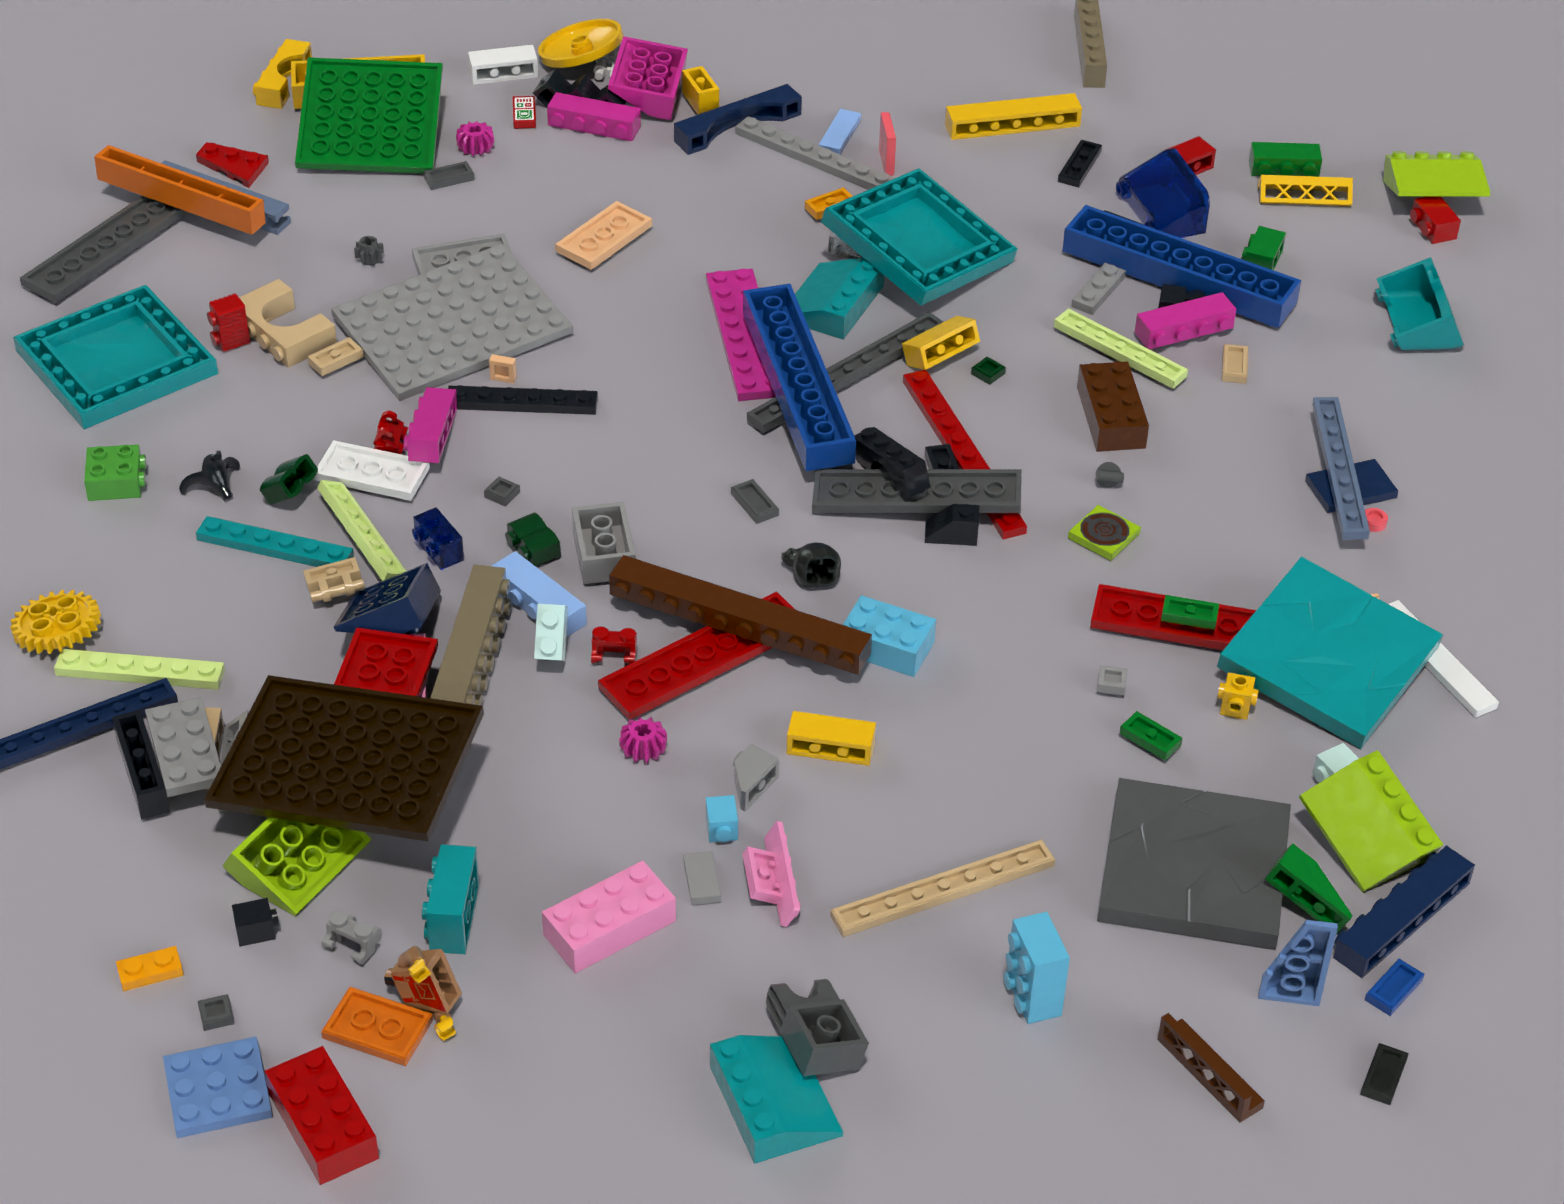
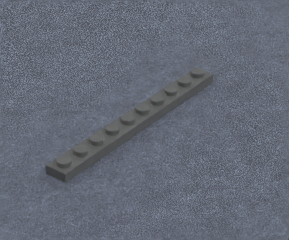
M927 312L828 367L826 370L835 391L841 390L903 355L902 343L943 323V321L932 313ZM776 397L747 412V421L763 433L785 421Z

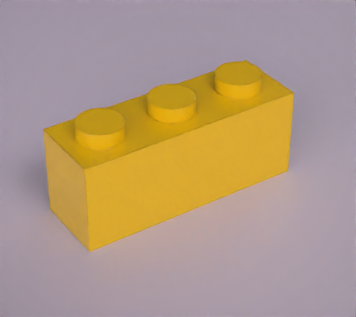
M955 316L902 343L907 366L927 370L979 343L980 338L976 320Z
M793 711L787 733L786 754L870 766L875 744L876 722Z

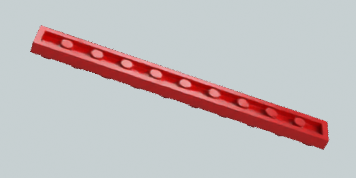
M927 370L904 374L903 383L942 445H951L958 468L990 469ZM986 513L1003 540L1027 534V525L1019 513Z

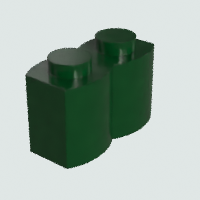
M308 454L285 461L277 467L273 476L263 481L260 492L270 505L291 499L301 492L305 483L314 479L318 468Z
M534 512L507 523V532L505 533L507 543L510 547H515L518 553L534 566L561 556L558 537L546 526L543 519Z

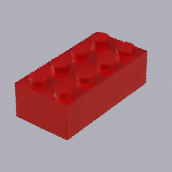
M323 1046L264 1071L268 1094L319 1185L379 1159L376 1135Z

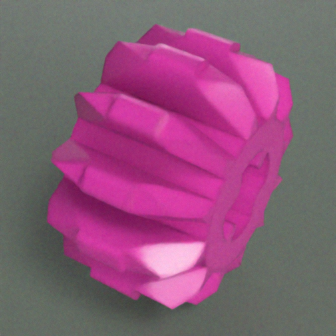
M468 121L467 125H460L456 134L458 149L463 151L465 155L472 154V156L475 154L482 156L483 152L489 153L490 149L494 147L492 127L487 126L486 122L478 123V121L475 123Z
M639 717L638 721L629 719L628 724L622 726L619 746L625 754V758L632 757L635 763L638 760H644L647 764L650 758L658 760L659 754H664L667 733L663 729L661 722H654L652 717L647 720Z

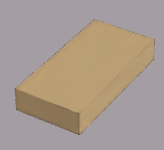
M1224 344L1222 381L1246 384L1248 346Z

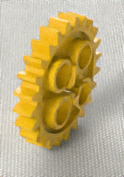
M63 589L56 595H54L53 591H50L48 597L39 595V600L37 601L30 599L29 606L21 605L22 611L14 613L15 618L11 619L12 625L10 629L15 643H19L21 649L26 647L28 652L36 649L37 654H40L45 649L48 654H51L53 649H58L59 652H62L65 646L72 649L73 643L82 644L83 637L91 638L90 631L98 630L97 625L101 624L100 617L102 616L96 599L93 600L91 595L85 596L83 591L75 594L73 589L68 594H65Z

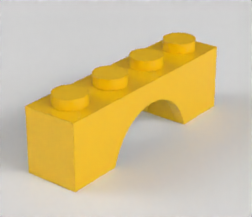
M285 39L281 47H278L277 53L270 59L269 65L262 71L259 80L254 83L253 95L256 97V105L278 109L283 108L290 97L288 79L286 77L291 75V61H306L308 57L312 58L311 42Z

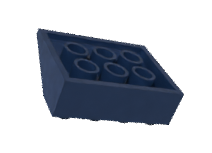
M428 563L355 592V595H353L335 623V631L355 633L356 628H364L400 634L406 633L407 635L420 631L441 592Z

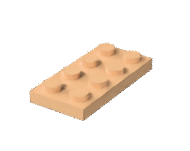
M616 201L555 244L556 252L592 270L652 227V218Z

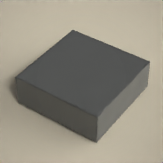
M498 477L484 490V498L506 507L520 493V485Z
M228 994L198 1001L204 1031L234 1024Z

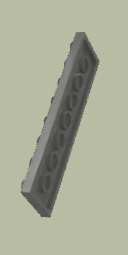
M141 196L21 276V285L57 303L188 212Z
M886 469L815 470L812 512L939 513L952 504L979 505V513H1021L1022 469H927L931 488L909 498L895 488L892 478Z

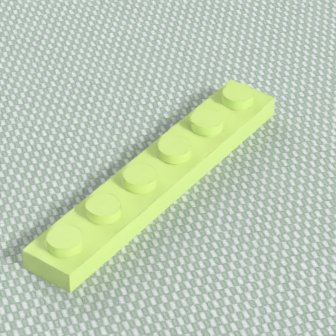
M1067 309L1054 320V328L1120 362L1128 361L1130 367L1172 389L1187 377V368L1071 309Z
M321 480L317 489L324 497L325 502L331 507L335 516L343 524L345 530L353 538L357 547L365 555L368 563L377 572L379 578L383 581L405 572L406 570L343 482Z
M63 649L58 656L54 671L56 676L145 684L167 678L171 686L219 690L225 666L224 662Z

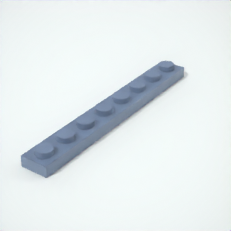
M1313 397V411L1342 540L1369 539L1370 530L1339 398Z

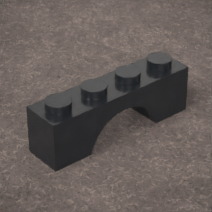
M875 427L865 428L861 433L854 435L858 463L867 469H877L884 466L892 478L895 488L908 498L931 488L925 460Z

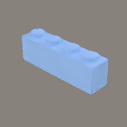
M516 551L492 565L494 567L506 568V579H510V591L507 597L511 599L514 605L526 611L532 619H537V604L568 606L566 638L587 625L586 605Z

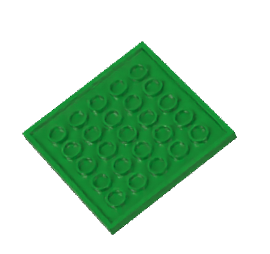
M308 57L295 167L302 169L424 173L423 171L433 170L443 64Z

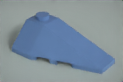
M1305 920L1263 973L1258 999L1319 1006L1338 923Z

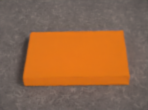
M349 987L322 1029V1039L406 1066L433 1022V1014Z

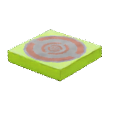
M1097 505L1068 532V538L1112 561L1140 534L1141 527Z

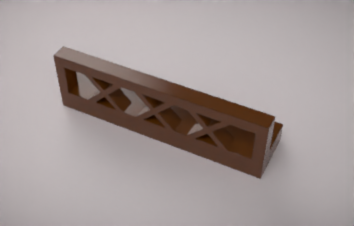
M1169 1013L1161 1017L1157 1040L1239 1123L1263 1109L1265 1100L1183 1019L1176 1021Z

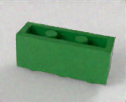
M1252 142L1249 156L1251 176L1319 177L1322 165L1320 144Z

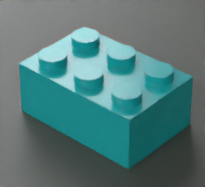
M441 844L438 856H433L432 874H434L433 879H428L427 897H429V901L423 902L422 920H427L424 925V939L429 940L430 950L442 949L444 953L466 955L479 890L476 847Z

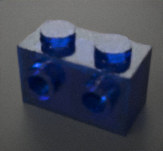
M437 507L413 516V537L440 570L464 561L462 536Z

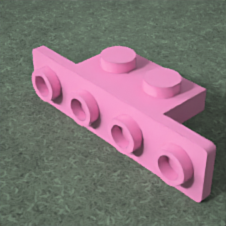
M776 821L764 837L766 851L747 847L742 855L750 898L776 904L780 925L787 927L793 918L799 914L800 901L797 897L796 880L793 877L791 857L787 847V835L784 832L783 822Z

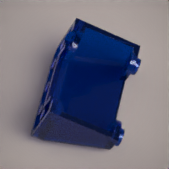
M1175 148L1163 150L1121 176L1116 183V191L1123 199H1129L1133 195L1147 214L1145 226L1179 238L1206 233L1210 207L1209 193Z

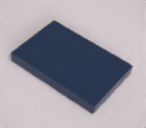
M1376 459L1354 463L1363 505L1397 498V488ZM1327 469L1306 474V483L1327 513L1335 512L1336 509Z

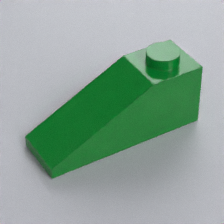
M1293 843L1278 858L1265 877L1267 882L1317 921L1338 923L1337 933L1353 916L1318 863Z

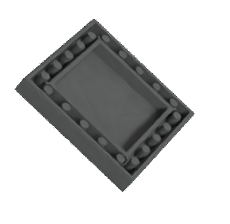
M1119 778L1097 921L1276 950L1283 893L1267 882L1265 877L1278 858L1287 850L1291 804Z

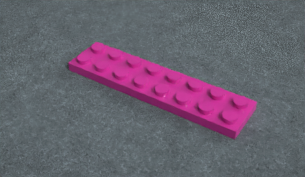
M753 268L706 273V283L738 401L776 397L743 315V290L758 288Z

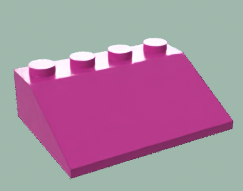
M623 36L608 89L633 106L641 108V111L649 116L671 120L682 83V70H685L688 49Z

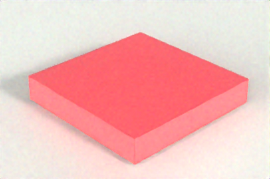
M881 112L879 153L884 172L893 176L896 136L890 113Z

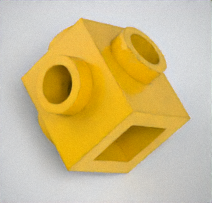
M1228 672L1226 683L1220 682L1217 699H1222L1220 715L1248 719L1250 705L1256 706L1259 692L1258 689H1253L1255 677Z

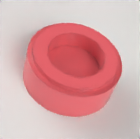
M1368 508L1365 510L1371 532H1380L1386 528L1388 515L1383 510L1378 508Z

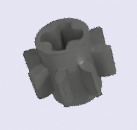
M364 236L359 242H356L354 254L355 258L361 259V263L371 266L382 260L384 247L383 243L377 242V238Z

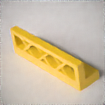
M1261 175L1258 179L1257 189H1260V203L1352 206L1353 178ZM1266 189H1275L1281 192L1275 198L1265 197ZM1301 190L1303 194L1299 198H1292L1286 191ZM1324 191L1326 195L1322 199H1315L1309 192ZM1332 192H1347V200H1338Z

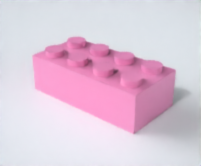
M642 860L542 911L543 935L572 971L577 973L675 922L676 898Z

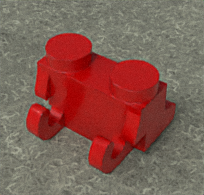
M385 411L382 413L373 442L375 445L374 449L396 454L402 453L404 443H401L400 440L404 441L408 427L404 426V422L397 419L395 412Z
M602 626L594 628L592 631L591 663L602 661L604 652H624V663L631 664L635 662L637 632L632 628H624L621 631H608L607 628Z

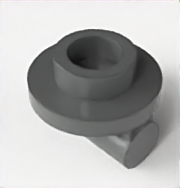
M1105 462L1097 468L1096 480L1103 487H1114L1118 483H1123L1124 473L1121 472L1115 463Z

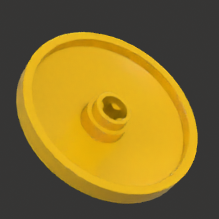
M592 19L566 26L545 38L538 47V54L541 62L549 67L566 68L578 66L597 60L613 51L622 42L624 34L621 25L615 20Z

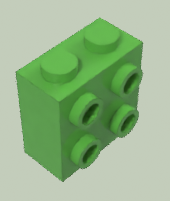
M139 444L87 447L84 483L88 501L141 498V487L146 486L145 472L142 470L147 469L146 455H141Z

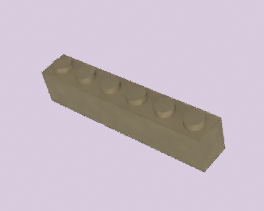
M1075 0L1074 20L1083 87L1105 88L1107 60L1098 0Z

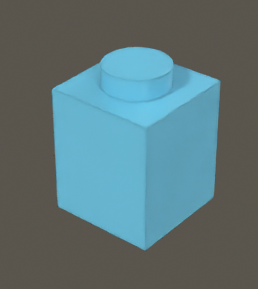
M734 795L706 797V823L709 842L738 840V816Z

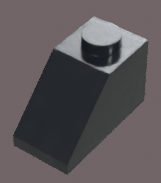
M952 504L925 522V543L977 546L979 505Z

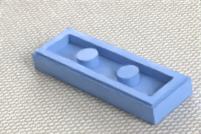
M840 109L820 141L819 146L841 154L861 121V113Z

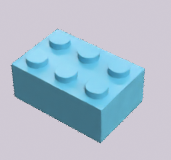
M862 595L843 623L845 626L872 634L871 654L866 662L915 677L935 642V618Z
M1048 912L1013 919L1011 933L1008 934L1010 947L1009 952L1006 953L1007 972H1004L1003 977L1006 988L1012 990L1015 996L1014 1002L1018 1013H1023L1027 1024L1062 1016L1070 957Z

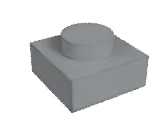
M1100 665L1097 692L1124 696L1128 669Z

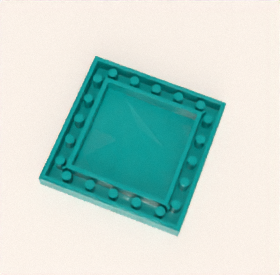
M920 168L825 208L821 219L822 224L866 261L871 263L872 266L920 306L1012 263L1018 250L1017 247Z
M147 285L140 286L13 337L16 352L83 429L92 427L145 405L152 400H157L218 374L217 361L213 355Z
M1301 556L1221 652L1217 667L1227 673L1255 677V689L1361 749L1438 649L1443 634Z

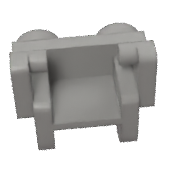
M335 911L329 916V921L326 923L327 933L322 939L321 944L327 949H333L336 945L335 940L342 943L348 938L360 944L361 952L354 951L351 958L355 959L358 964L363 965L375 952V945L379 941L382 931L376 926L372 928L368 923H358L356 917L352 915L347 917V914L343 911Z

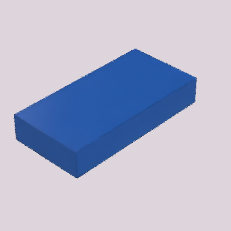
M1399 958L1366 993L1365 1001L1391 1016L1423 981L1425 974Z

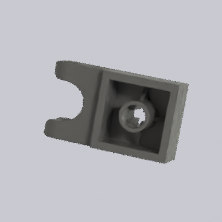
M828 979L814 980L808 998L795 994L785 983L771 984L769 986L766 997L767 1008L803 1076L859 1070L869 1042L846 1001L839 999Z

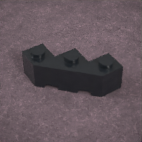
M557 69L543 77L533 91V94L546 108L556 92L625 105L627 102L610 91L608 85L600 90L586 74L570 84Z

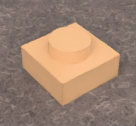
M491 355L489 359L490 380L514 384L517 378L516 358Z

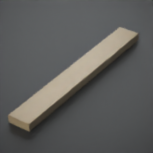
M1041 839L831 909L830 916L842 937L1054 867L1055 858Z

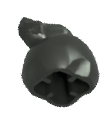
M819 542L808 543L798 549L789 548L781 554L782 561L794 568L798 582L806 587H828L836 583L839 578L841 558L838 552L827 544Z

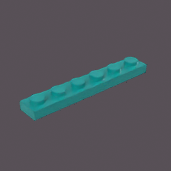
M206 516L196 531L197 541L314 567L354 557L353 548L210 516Z

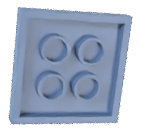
M257 1036L163 1056L177 1138L273 1118Z

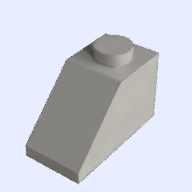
M752 743L743 752H739L733 762L734 780L740 809L746 811L779 778V758Z

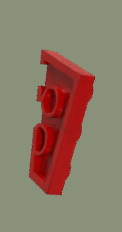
M206 142L196 154L198 163L216 172L223 171L227 173L228 178L233 181L236 179L242 181L243 186L250 188L269 164L268 155Z

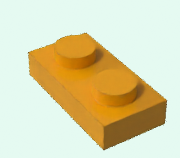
M843 187L806 200L804 208L816 220L822 219L825 208L853 196Z
M176 946L116 961L123 992L184 976Z

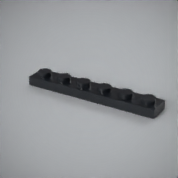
M448 386V389H456L457 410L596 415L598 391Z

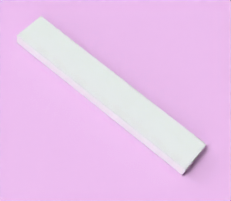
M1399 600L1389 603V605L1418 620ZM1440 643L1438 649L1425 664V667L1475 718L1496 710L1499 701Z

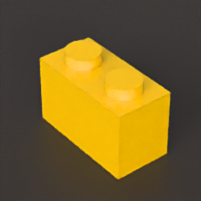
M699 66L682 70V93L696 113L699 115L719 108V88L705 68Z

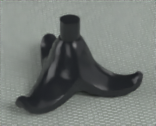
M220 450L216 451L215 454L207 455L202 464V471L190 474L182 480L179 486L180 493L184 495L191 485L199 483L219 492L224 500L231 498L233 494L228 487L227 469L238 470L240 468L239 461L233 457H227L222 460Z

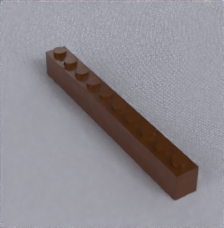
M623 555L609 575V589L612 596L843 671L859 675L871 654L872 634L635 558Z

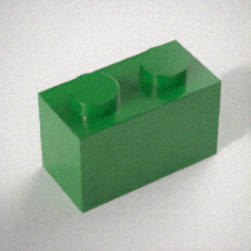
M1259 226L1256 233L1250 235L1248 247H1244L1241 259L1274 270L1284 249L1286 232Z

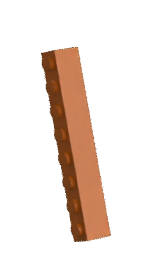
M107 145L94 156L97 179L251 235L266 223L263 199Z

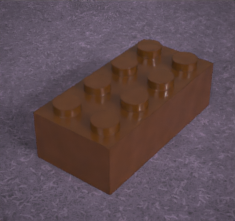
M1129 362L1080 364L1077 389L1096 452L1146 449L1149 423Z

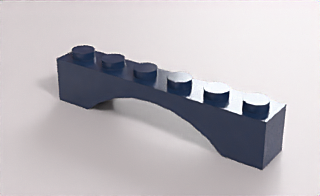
M785 84L674 123V142L687 155L707 149L718 135L735 127L748 116L759 121L783 122L801 115L802 96L789 84Z

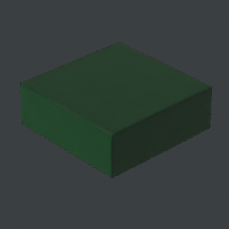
M988 356L971 367V375L989 385L1002 377L1006 372L1005 366Z

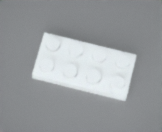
M333 440L317 466L318 472L314 480L343 482L348 488L411 501L429 471L430 464L428 462L408 461V456Z

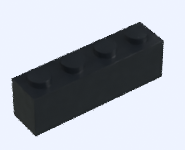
M137 710L113 716L116 740L141 820L170 812L164 782L141 711Z

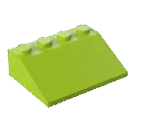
M1393 151L1392 155H1385L1383 182L1397 196L1490 197V189L1482 161L1474 155V152L1462 151L1460 155H1451V152L1439 151L1437 155H1429V152L1416 151L1415 155H1406V152Z
M1379 750L1353 761L1299 796V799L1363 893L1426 863L1428 857L1433 852L1437 853L1444 845Z
M268 817L229 855L222 867L243 887L262 898H268L269 902L296 916L372 839L362 831Z

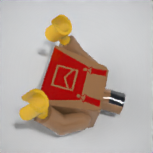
M412 946L399 956L398 962L393 968L386 970L384 976L385 984L389 987H396L403 1003L432 1013L437 1022L434 1025L438 1037L445 1041L456 1034L449 1011L462 992L442 949L421 951L419 947Z

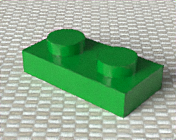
M1165 595L1161 621L1215 630L1219 603Z
M1138 711L1120 726L1119 734L1164 761L1182 745V737Z

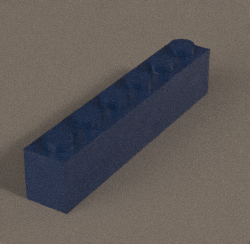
M1447 845L1438 853L1433 852L1421 868L1416 867L1412 870L1406 881L1402 884L1397 883L1385 899L1380 898L1375 902L1370 912L1366 915L1361 914L1349 930H1342L1338 934L1334 942L1336 948L1333 958L1360 978H1363L1470 884L1475 864Z

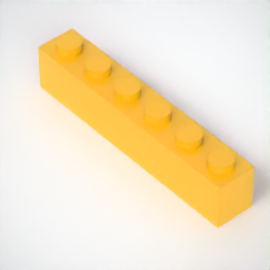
M1075 93L946 106L945 126L951 140L1080 127L1082 106Z

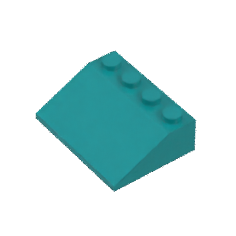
M863 257L819 263L795 293L809 329L844 340L883 288L884 275Z
M738 1035L710 1044L711 1071L754 1164L843 1136V1130L816 1075L803 1076L782 1036Z

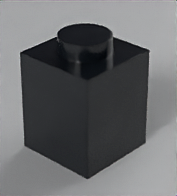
M268 898L232 905L239 947L275 940L274 927L279 926L276 908L270 909Z

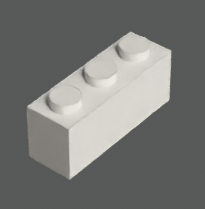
M533 45L468 52L469 71L473 85L538 77V62Z

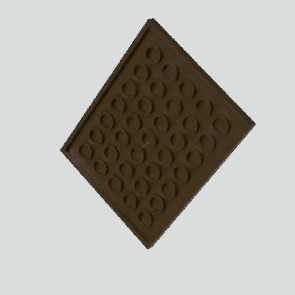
M268 675L204 798L206 808L428 842L483 718V706Z

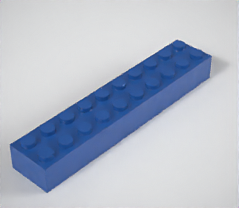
M1085 205L1064 231L1063 252L1098 265H1103L1104 263L1114 265L1126 270L1125 274L1153 283L1159 287H1162V284L1186 287L1187 291L1201 290L1207 296L1223 292L1236 308L1237 314L1265 323L1268 326L1279 328L1298 302L1301 285L1300 279Z
M791 284L743 290L744 318L805 471L855 464V436Z

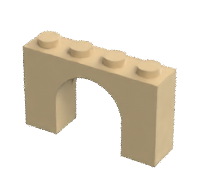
M280 279L239 297L246 307L249 337H253L263 349H267L277 361H281L288 368L308 359L309 355L337 343L335 324L321 313L293 326L283 327L269 323L275 318L295 309L293 290Z

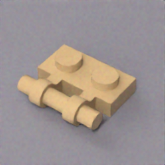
M355 557L303 570L312 603L322 600L323 602L332 601L331 598L347 594V596L355 595L356 591L365 589Z

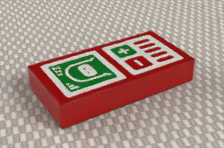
M513 96V124L515 129L536 128L535 96Z

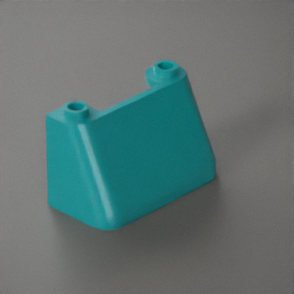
M1431 257L1376 278L1379 288L1375 289L1379 301H1385L1394 326V333L1390 334L1395 348L1400 346L1401 350L1457 349L1464 346L1448 298Z

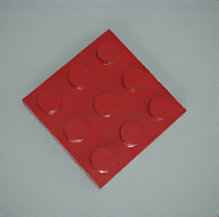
M356 628L334 685L420 697L438 649V639Z

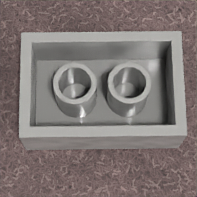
M624 502L572 507L573 534L583 584L609 581L610 573L623 555L636 559Z

